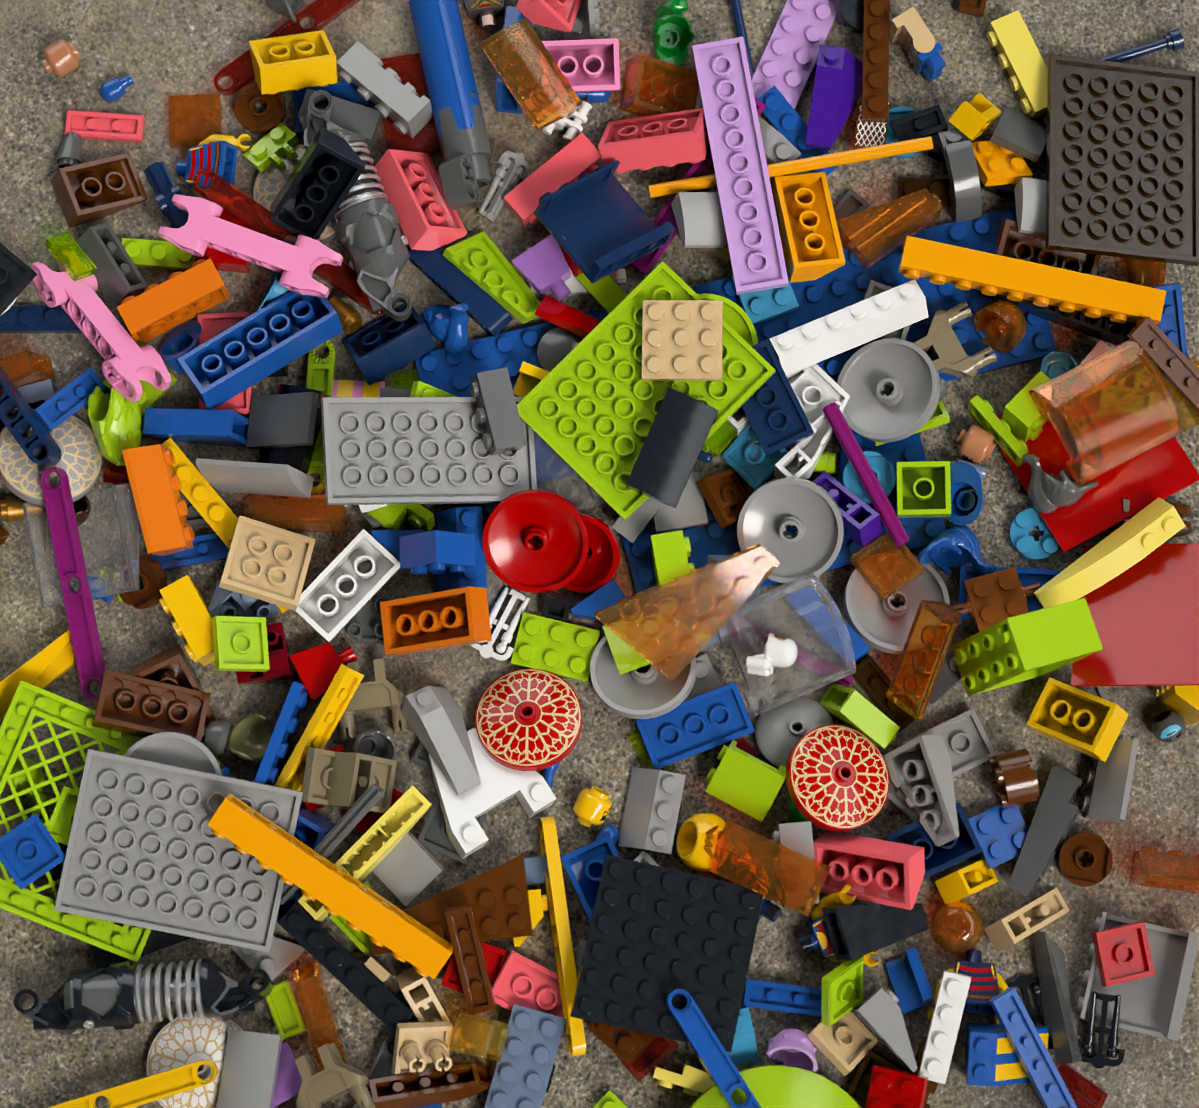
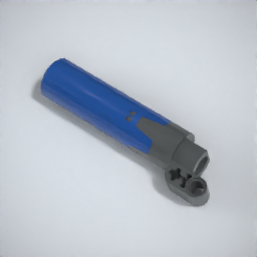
M409 0L410 13L444 163H441L439 166L443 191L449 207L457 210L478 201L480 196L479 188L489 185L493 181L488 162L492 158V152L457 0Z

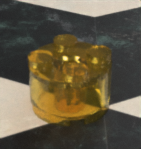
M458 1012L449 1050L501 1062L510 1024Z

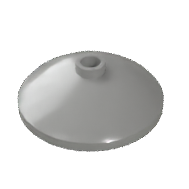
M796 695L781 697L766 706L760 714L755 729L756 743L766 761L779 769L780 765L786 767L789 754L801 737L815 728L834 723L827 710L810 698ZM799 725L802 730L794 731L792 726Z

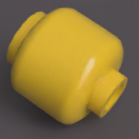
M596 786L582 789L573 805V812L578 816L577 821L591 828L592 824H603L612 808V802L609 799L610 794Z

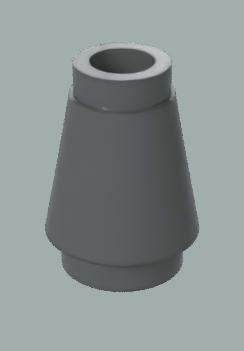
M67 133L65 135L56 160L59 164L58 168L82 163L81 136L79 134Z

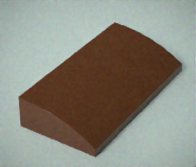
M1009 219L999 223L993 254L1095 276L1101 255L1046 249V236L1018 232L1017 222Z
M105 670L92 726L143 738L160 732H179L201 741L211 693Z

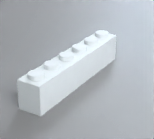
M914 279L769 339L770 344L785 374L789 375L928 318L926 299Z

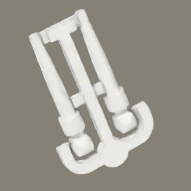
M505 586L489 614L490 628L492 629V624L496 625L491 636L492 641L482 646L479 644H471L470 646L480 651V655L484 659L491 657L498 661L509 659L514 648L506 646L513 639L512 635L530 598ZM506 595H511L512 597L500 620L495 619ZM516 600L523 601L510 625L505 624ZM501 629H504L506 632L503 633L500 639L501 643L496 646V651L499 653L497 654L493 652L492 646Z

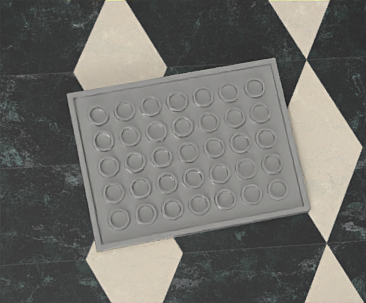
M88 749L54 910L270 953L284 882L279 878L280 874L273 869L267 870L261 867L256 862L257 858L249 853L246 855L239 852L234 847L235 843L227 838L221 839L213 834L212 828L207 824L224 799L231 793L294 836L303 792Z

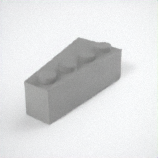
M359 41L336 62L339 77L346 84L351 82L356 86V92L365 101L370 99L376 105L374 108L381 111L383 118L388 116L393 120V126L402 135L407 133L413 138L433 118L430 100L424 95L420 98L415 87L407 82L403 85L401 78L393 69L389 67L383 69V62Z

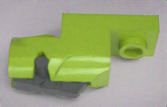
M387 504L385 507L365 513L361 512L359 505H352L356 512L373 528L383 526L387 530H398L407 519L415 528H422L426 532L431 531L435 526L434 514L420 504Z

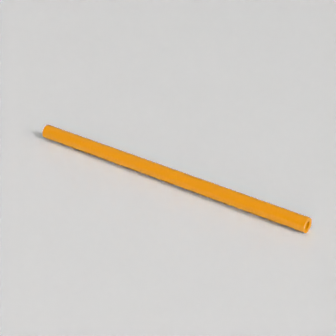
M929 136L768 164L767 168L770 178L933 149L932 137ZM715 174L648 186L650 198L678 194V192L717 187Z

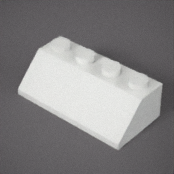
M363 529L301 594L298 607L294 612L318 634L330 642L398 571L400 562Z

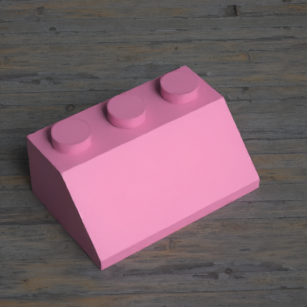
M618 38L541 41L543 93L620 91Z

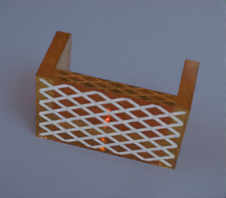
M861 97L857 105L852 150L886 143L888 120L887 123L861 122ZM888 101V118H889V110H890V102H891V101Z

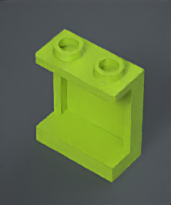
M733 740L729 747L726 745L722 747L717 757L721 762L717 769L712 767L705 780L709 783L705 792L763 822L786 779V767L780 765L779 769L772 767L737 748L738 742Z

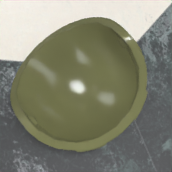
M247 715L233 726L228 736V746L232 752L242 759L261 761L273 734V726L262 715Z

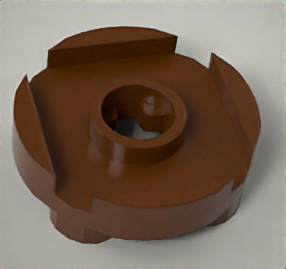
M257 82L247 84L239 91L238 98L234 104V112L240 125L250 131V133L254 135L269 133L285 120L286 103L281 92L261 94ZM260 102L261 105L267 104L265 112H254L256 103Z
M135 556L127 559L120 567V570H122L120 578H117V590L121 599L127 605H132L136 609L154 607L160 602L159 599L163 597L159 590L168 586L163 568L155 557ZM140 576L144 578V587H139L138 585L141 581Z
M1078 833L1067 838L1059 849L1058 866L1060 873L1074 885L1081 887L1093 886L1106 878L1112 869V852L1104 840L1096 834ZM1083 852H1087L1088 857L1092 859V863H1088L1086 867H1083L1082 863L1078 861V856H1082Z

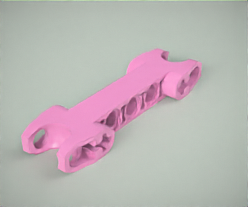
M174 194L171 201L179 209L189 214L188 221L178 229L160 226L158 235L161 238L174 244L182 251L198 257L204 256L207 247L281 273L282 276L278 284L285 289L301 295L328 298L329 288L312 278L313 271L321 264L341 266L343 262L342 255L328 248L320 241L303 235H298L294 245L220 219L223 208L216 203L200 197Z
M66 251L61 253L58 260L61 272L52 271L40 262L31 265V269L37 273L32 282L40 298L50 308L61 305L105 360L102 364V371L106 380L113 388L133 403L139 401L143 393L139 380L149 382L157 390L164 391L169 388L172 380L161 356L149 344L142 347L137 345L95 293L98 288L97 279L86 264L80 261L74 254Z

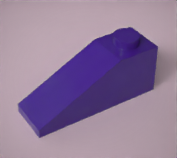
M826 471L812 481L825 489L835 500L842 514L844 534L860 547H866L882 534L879 513Z

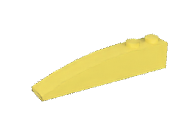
M1158 497L1034 592V595L1043 609L1077 600L1138 563L1183 529L1185 524L1174 506Z
M412 785L335 865L362 882L411 830L432 804ZM303 895L298 900L317 921H323L330 914L325 910V905L317 899L313 901Z

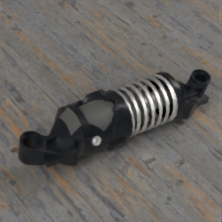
M211 958L199 959L197 963L194 960H190L188 965L184 961H180L178 966L172 961L168 966L160 962L158 967L150 963L147 968L143 964L131 965L129 961L111 962L109 967L73 970L63 985L50 998H44L31 989L20 990L15 995L13 1003L21 1015L33 1021V1029L35 1031L54 1030L57 1033L71 1035L78 1029L113 1026L116 1030L133 1029L136 1024L145 1023L146 1020L151 1023L155 1014L159 1022L164 1019L165 1013L167 1019L172 1021L174 1018V1002L178 1019L182 1020L184 1018V1001L186 1002L187 1016L192 1019L195 1013L194 1000H196L197 1014L200 1018H216L225 1022L236 1017L239 1013L255 1012V1004L272 992L273 983L267 972L262 969L251 970L242 980L236 982ZM192 966L195 971V978L191 979ZM182 967L184 969L185 979H181ZM172 968L174 970L175 980H171ZM256 979H266V983L261 989H254L252 987ZM34 998L33 1006L30 1009H23L24 1001Z

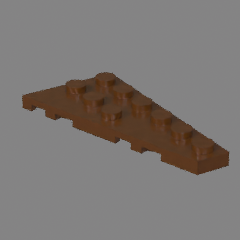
M524 854L404 912L451 944L445 909L468 904L473 905L481 942L532 936L533 927ZM370 940L372 955L393 952L386 946L380 947Z

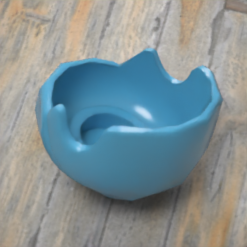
M1050 352L1041 360L1038 372L1042 371L1063 391L1074 385L1079 374L1077 362L1067 352Z

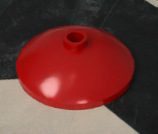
M581 514L588 528L589 547L592 552L587 554L584 566L578 575L564 587L575 592L588 593L600 589L612 580L619 566L620 550L614 533L603 521L591 515Z

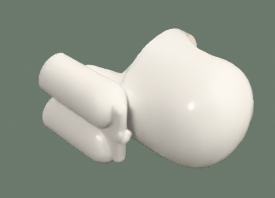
M769 633L764 654L747 657V673L767 677L773 674L774 667H790L797 659L798 649L796 643L792 639L776 638L773 633Z

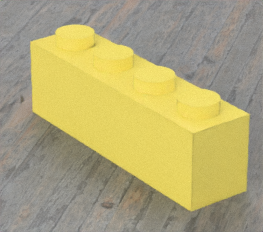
M1019 10L990 22L986 36L989 44L992 47L995 46L999 54L997 58L1002 69L1006 68L1010 76L1009 84L1014 92L1017 91L1021 98L1020 106L1025 114L1028 113L1031 118L1035 119L1047 114L1048 68Z

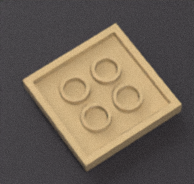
M643 300L642 381H722L723 300Z
M239 515L219 587L296 611L316 539Z

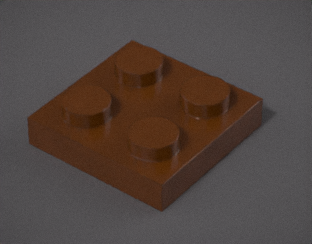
M732 468L703 477L696 483L701 490V494L706 499L720 527L724 528L738 523L740 512L750 496L737 472Z

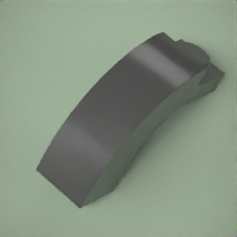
M958 128L939 131L938 141L947 166L950 184V207L956 223L981 218L980 180L971 141Z

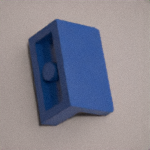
M916 947L905 950V957L885 964L903 1014L933 1005L934 996Z

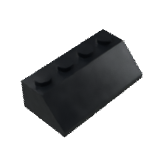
M321 127L274 199L268 220L296 235H303L318 240L365 169V163L344 138Z

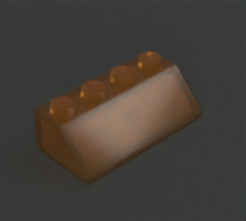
M920 601L886 695L887 698L918 721H922L961 615L959 611L946 602Z
M727 820L716 844L710 871L809 917L831 866Z

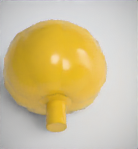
M713 813L695 814L684 821L679 829L676 841L679 857L688 868L694 871L712 872L719 868L728 858L729 853L731 854V851L735 854L737 853L738 845L731 843L732 836L726 822L720 816Z

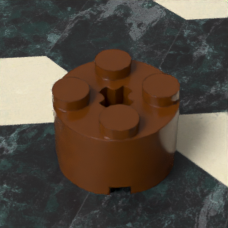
M1026 748L988 758L991 774L994 773L996 780L991 782L994 796L999 797L1002 808L1038 801L1039 785L1035 770H1032L1030 764H1027L1032 762V759Z

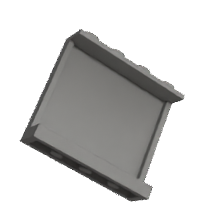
M1103 912L1102 918H1096L1094 932L1139 921ZM1145 923L1155 975L1104 987L1101 984L1093 943H1091L1088 959L1093 960L1091 970H1085L1082 986H1087L1085 997H1079L1076 1012L1081 1013L1080 1019L1088 1021L1092 991L1120 995L1119 1029L1178 1042L1199 944V933L1191 931L1188 933ZM1099 999L1096 1001L1095 1023L1100 1024L1103 1002V1000ZM1108 1001L1107 1026L1112 1025L1115 1001Z

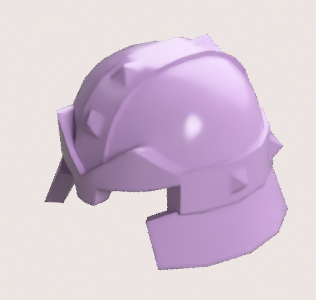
M790 1028L780 1031L773 1038H769L766 1054H768L770 1061L774 1060L785 1066L798 1067L814 1073L818 1069L815 1057L816 1048L814 1043L807 1037L808 1033Z

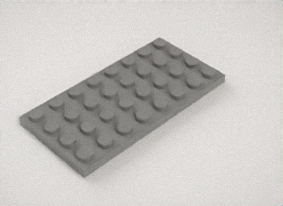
M323 397L321 399L326 505L499 503L516 492L537 489L534 431L520 418L526 445L520 450L490 456L489 449L484 447L482 434L484 433L483 425L478 422L476 416V408H478L476 397ZM515 397L516 404H518L524 397Z

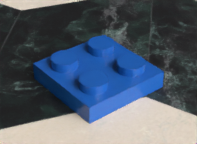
M999 805L968 819L983 850L980 852V856L987 870L1020 855L1029 830L1018 806L1002 808Z
M34 814L0 838V861L20 890L65 860L64 853L37 814Z

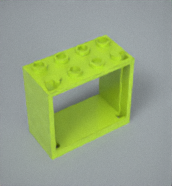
M1082 598L1007 618L951 646L954 655L953 659L958 666L962 678V685L966 689L968 697L1045 676L1102 650L1103 647L1086 599Z

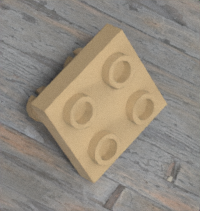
M450 1021L397 1023L391 1071L393 1076L430 1069L442 1071L443 1068L444 1071L449 1070L452 1066V1060L449 1057L452 1033Z

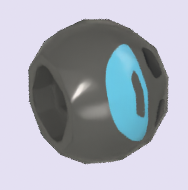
M1167 710L1154 717L1151 729L1153 735L1161 742L1173 743L1183 736L1186 724L1184 718L1178 712Z

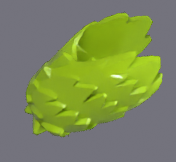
M97 386L93 394L89 395L87 412L93 434L98 442V451L109 462L117 466H126L122 450L141 446L142 435L140 429L142 417L139 412L138 401L133 403L127 400L115 388L111 389L109 398V395H104L100 386Z

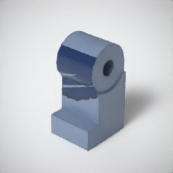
M51 379L17 388L32 409L39 407L57 393L56 384ZM17 407L14 409L15 413H18Z

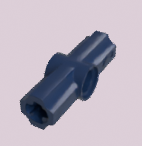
M164 161L149 165L144 170L145 176L156 194L154 197L164 216H167L172 228L178 229L184 226L188 221L189 214L179 209L171 201L174 194L183 195L178 185H175Z

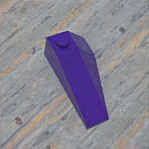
M826 45L819 46L805 147L831 150L846 120L853 112L855 104L859 97H861L862 62L846 48Z

